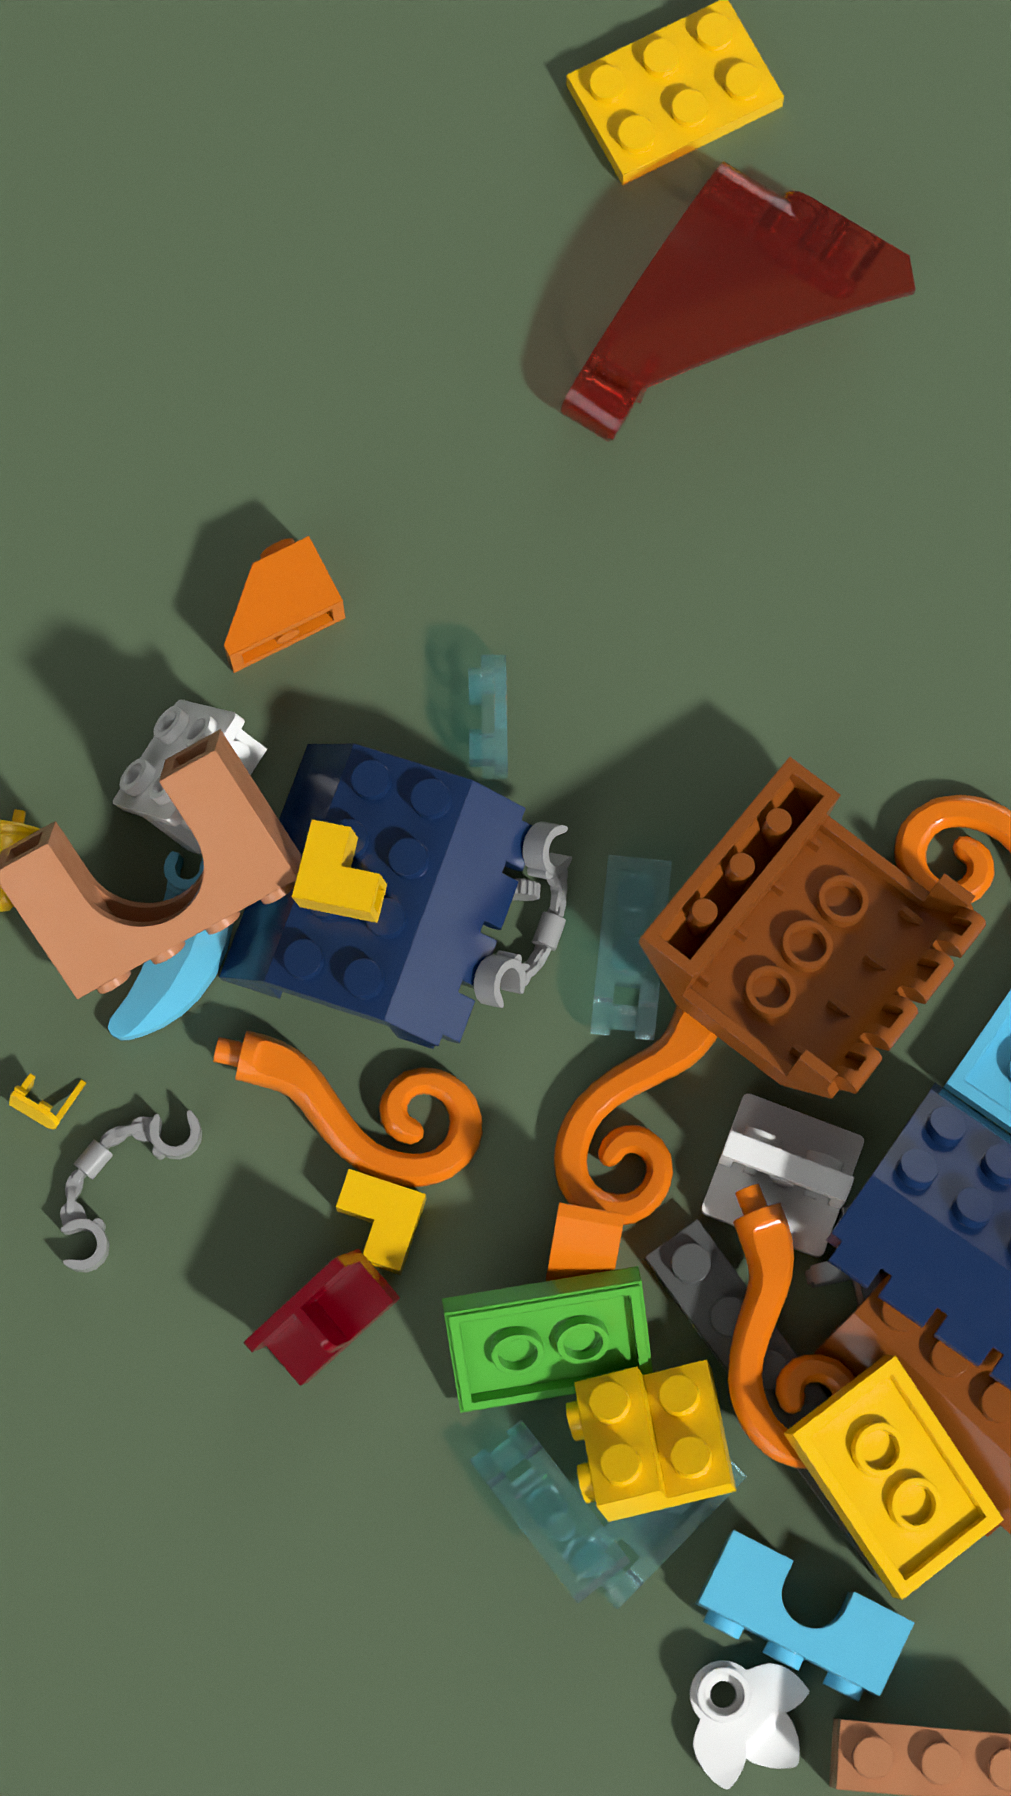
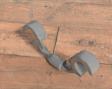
M541 821L535 823L525 836L523 858L525 865L528 867L527 874L547 879L551 890L550 907L547 912H542L532 943L535 944L534 951L526 962H521L522 957L520 954L501 950L496 955H489L480 962L475 973L474 992L481 1004L503 1008L504 1002L500 987L504 991L523 994L525 986L528 985L531 977L545 964L550 952L556 951L566 923L563 916L567 898V868L572 861V856L549 853V848L552 840L557 835L567 832L568 827Z
M191 1110L187 1111V1118L191 1128L190 1136L180 1146H169L162 1141V1119L159 1114H155L154 1117H138L129 1126H117L110 1129L101 1137L100 1143L93 1139L73 1163L78 1169L70 1174L66 1182L65 1195L67 1203L60 1210V1218L63 1224L61 1232L65 1235H70L81 1231H89L96 1236L97 1249L88 1259L64 1260V1265L76 1272L87 1273L100 1267L109 1254L110 1243L107 1234L104 1232L106 1229L105 1222L100 1218H96L93 1221L87 1219L83 1206L77 1202V1198L83 1189L84 1178L88 1176L93 1180L113 1156L108 1149L120 1144L129 1136H133L137 1141L152 1143L154 1146L152 1152L158 1160H162L165 1157L177 1160L189 1157L198 1149L202 1141L200 1122Z

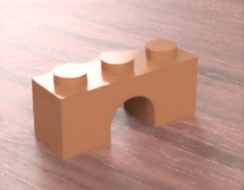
M833 1718L829 1786L838 1790L907 1796H1011V1734Z

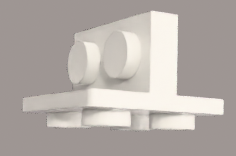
M178 700L174 706L168 708L157 720L154 727V737L142 756L132 762L124 771L120 779V790L114 797L113 804L122 811L144 817L186 850L200 854L201 849L198 841L159 782L165 759L219 729L222 730L250 775L267 749L241 729L245 720L235 712Z
M749 1093L745 1094L739 1105L705 1196L701 1212L705 1216L734 1226L733 1221L744 1216L735 1192L759 1183L768 1206L781 1203L792 1235L793 1249L816 1258L821 1257L828 1243L826 1239L832 1232L839 1210L846 1202L855 1177L852 1175L864 1145V1138L856 1133Z

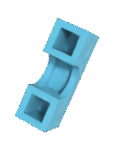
M735 1530L729 1532L695 1602L696 1605L708 1610L703 1622L739 1640L743 1629L768 1641L762 1653L799 1671L803 1660L827 1671L823 1684L859 1702L864 1691L874 1696H880L915 1622L856 1592H848L838 1614L831 1622L815 1629L804 1627L788 1615L782 1601L783 1583L793 1564V1560Z

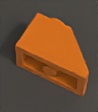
M309 536L297 542L292 538L280 540L267 547L261 553V559L252 563L224 643L227 659L234 673L346 618L343 600Z
M559 1202L546 1281L615 1270L625 1214Z

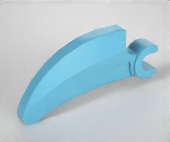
M170 852L164 864V873L168 880L164 901L180 895L196 882L204 869L203 858L198 874L192 879H182L180 877V870L183 866L184 858L178 852ZM234 923L218 933L208 934L204 930L185 940L184 948L165 962L160 964H153L151 960L145 962L127 997L109 1020L108 1030L111 1035L121 1041L143 1037L164 1028L189 1010L201 998L216 977L227 953Z

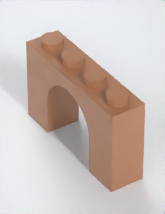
M221 729L165 759L159 779L160 784L194 834L203 856L204 869L201 875L190 888L180 895L155 903L134 902L114 895L95 880L56 821L1 851L0 886L76 999L95 989L99 994L112 991L130 977V970L149 960L153 964L165 962L184 948L185 940L204 930L208 934L218 933L239 918L240 910L259 900L263 904L273 903L294 888L302 855Z

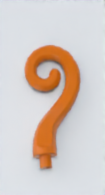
M969 795L943 796L932 799L912 811L900 825L895 838L894 848L896 867L931 892L939 878L930 871L926 852L933 837L940 831L948 828H968L982 832L1000 842L1011 854V810L994 801ZM960 836L954 841L952 849L956 858L965 864L967 870L963 878L957 881V883L976 896L971 902L973 903L979 900L992 884L995 876L994 860L990 850L983 843L969 836Z
M676 1006L667 1029L656 1042L612 1067L596 1079L576 1098L566 1113L556 1138L554 1166L559 1189L569 1204L625 1214L623 1225H628L649 1216L661 1205L666 1197L673 1176L672 1156L664 1141L646 1127L623 1125L612 1129L602 1139L597 1151L599 1161L607 1167L617 1165L629 1153L637 1154L643 1159L646 1164V1174L641 1184L633 1191L615 1194L605 1191L596 1185L589 1174L587 1158L589 1146L597 1127L612 1110L634 1096L692 1067L716 1041L717 1036L680 1007Z
M249 1030L246 1031L243 1042L222 1037L218 1038L213 1062L237 1067L235 1080L269 1088L288 1096L302 1110L327 1144L341 1158L361 1173L403 1187H424L452 1178L470 1163L480 1147L483 1133L482 1115L477 1099L466 1084L446 1071L424 1067L404 1071L389 1083L382 1094L379 1103L381 1123L387 1134L395 1140L406 1144L417 1143L424 1135L421 1123L409 1116L407 1112L411 1099L421 1094L431 1095L439 1099L448 1111L450 1120L449 1130L444 1141L439 1146L429 1152L404 1153L386 1148L369 1137L350 1115L315 1063L298 1049L279 1039Z
M757 1183L735 1192L744 1216L734 1220L733 1224L748 1264L749 1281L735 1325L729 1354L728 1385L730 1398L737 1419L744 1432L765 1455L776 1462L799 1469H807L784 1435V1432L788 1429L774 1415L763 1386L764 1357L792 1281L794 1250L789 1224L781 1203L768 1206L761 1187ZM822 1354L801 1355L793 1358L782 1368L776 1379V1397L780 1407L786 1413L795 1414L800 1412L804 1405V1389L808 1384L822 1383L834 1395L855 1379V1377L839 1360Z

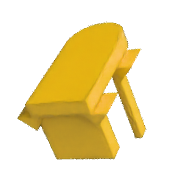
M30 1073L21 1086L17 1085L10 1095L9 1105L46 1128L54 1130L78 1097L86 1082L80 1080L55 1116L50 1112L53 1108L52 1105L44 1100H41L38 1105L26 1097L32 1089L35 1076Z

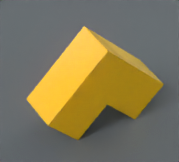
M311 820L292 898L301 908L378 923L387 883L379 873L351 868L358 842V837L351 827Z
M348 1169L336 1204L337 1212L373 1223L363 1251L364 1256L374 1267L401 1275L427 1199L426 1194Z

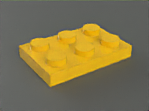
M719 0L566 75L568 90L622 185L781 108L784 100V95L729 0Z
M894 1355L883 1356L784 1432V1435L893 1598L905 1599L1004 1520Z

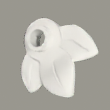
M721 1660L705 1665L696 1673L690 1686V1702L700 1720L694 1734L693 1748L698 1762L714 1783L724 1789H730L739 1778L746 1759L754 1764L769 1768H793L798 1765L800 1750L798 1735L787 1712L796 1708L809 1694V1689L804 1682L790 1669L772 1663L746 1670L737 1663ZM720 1681L729 1682L735 1690L734 1701L731 1705L724 1708L714 1705L710 1697L713 1685Z

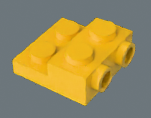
M707 1359L643 1375L638 1367H633L574 1382L577 1400L566 1403V1414L574 1440L576 1442L585 1440L588 1462L577 1465L578 1481L585 1502L587 1504L596 1502L597 1508L608 1522L736 1491L713 1372Z

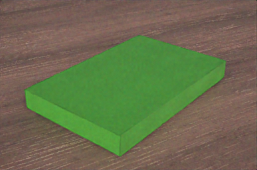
M638 1266L442 1298L460 1413L576 1394L574 1382L633 1367H638L643 1375L653 1373L642 1279Z

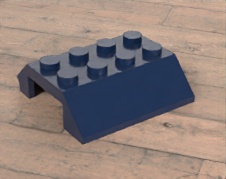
M308 744L279 821L301 855H303L312 819L348 826L353 829L358 837V842L351 868L379 873L387 883L378 923L301 908L292 898L293 888L288 894L273 903L263 904L259 900L245 908L219 978L278 999L281 998L282 992L389 1026L398 1038L431 1049L439 1046L441 1038L450 1042L460 1043L475 1000L459 993L461 984L474 989L475 973L480 962L485 957L492 955L497 941L480 932L483 925L501 930L519 881L502 872L504 866L517 871H523L525 867L523 844L527 832L532 827V825L522 820L526 808L474 780L358 744Z
M935 1082L869 1180L826 1239L828 1243L837 1248L828 1262L866 1289L882 1268L891 1275V1278L878 1295L881 1300L921 1328L924 1327L936 1308L943 1311L947 1316L933 1336L976 1367L981 1365L994 1347L1003 1355L995 1364L989 1376L1011 1391V1135Z

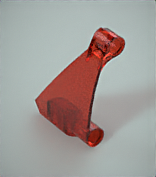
M724 161L714 171L620 307L567 393L560 413L607 442L613 441L629 416L636 402L641 403L646 389L708 362L795 330L887 301L913 295L916 288L910 255L813 197L800 191L792 190L780 195Z

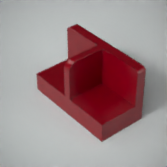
M358 1248L334 1258L243 1343L251 1353L267 1346L295 1381L302 1386L313 1379L393 1306L400 1297Z

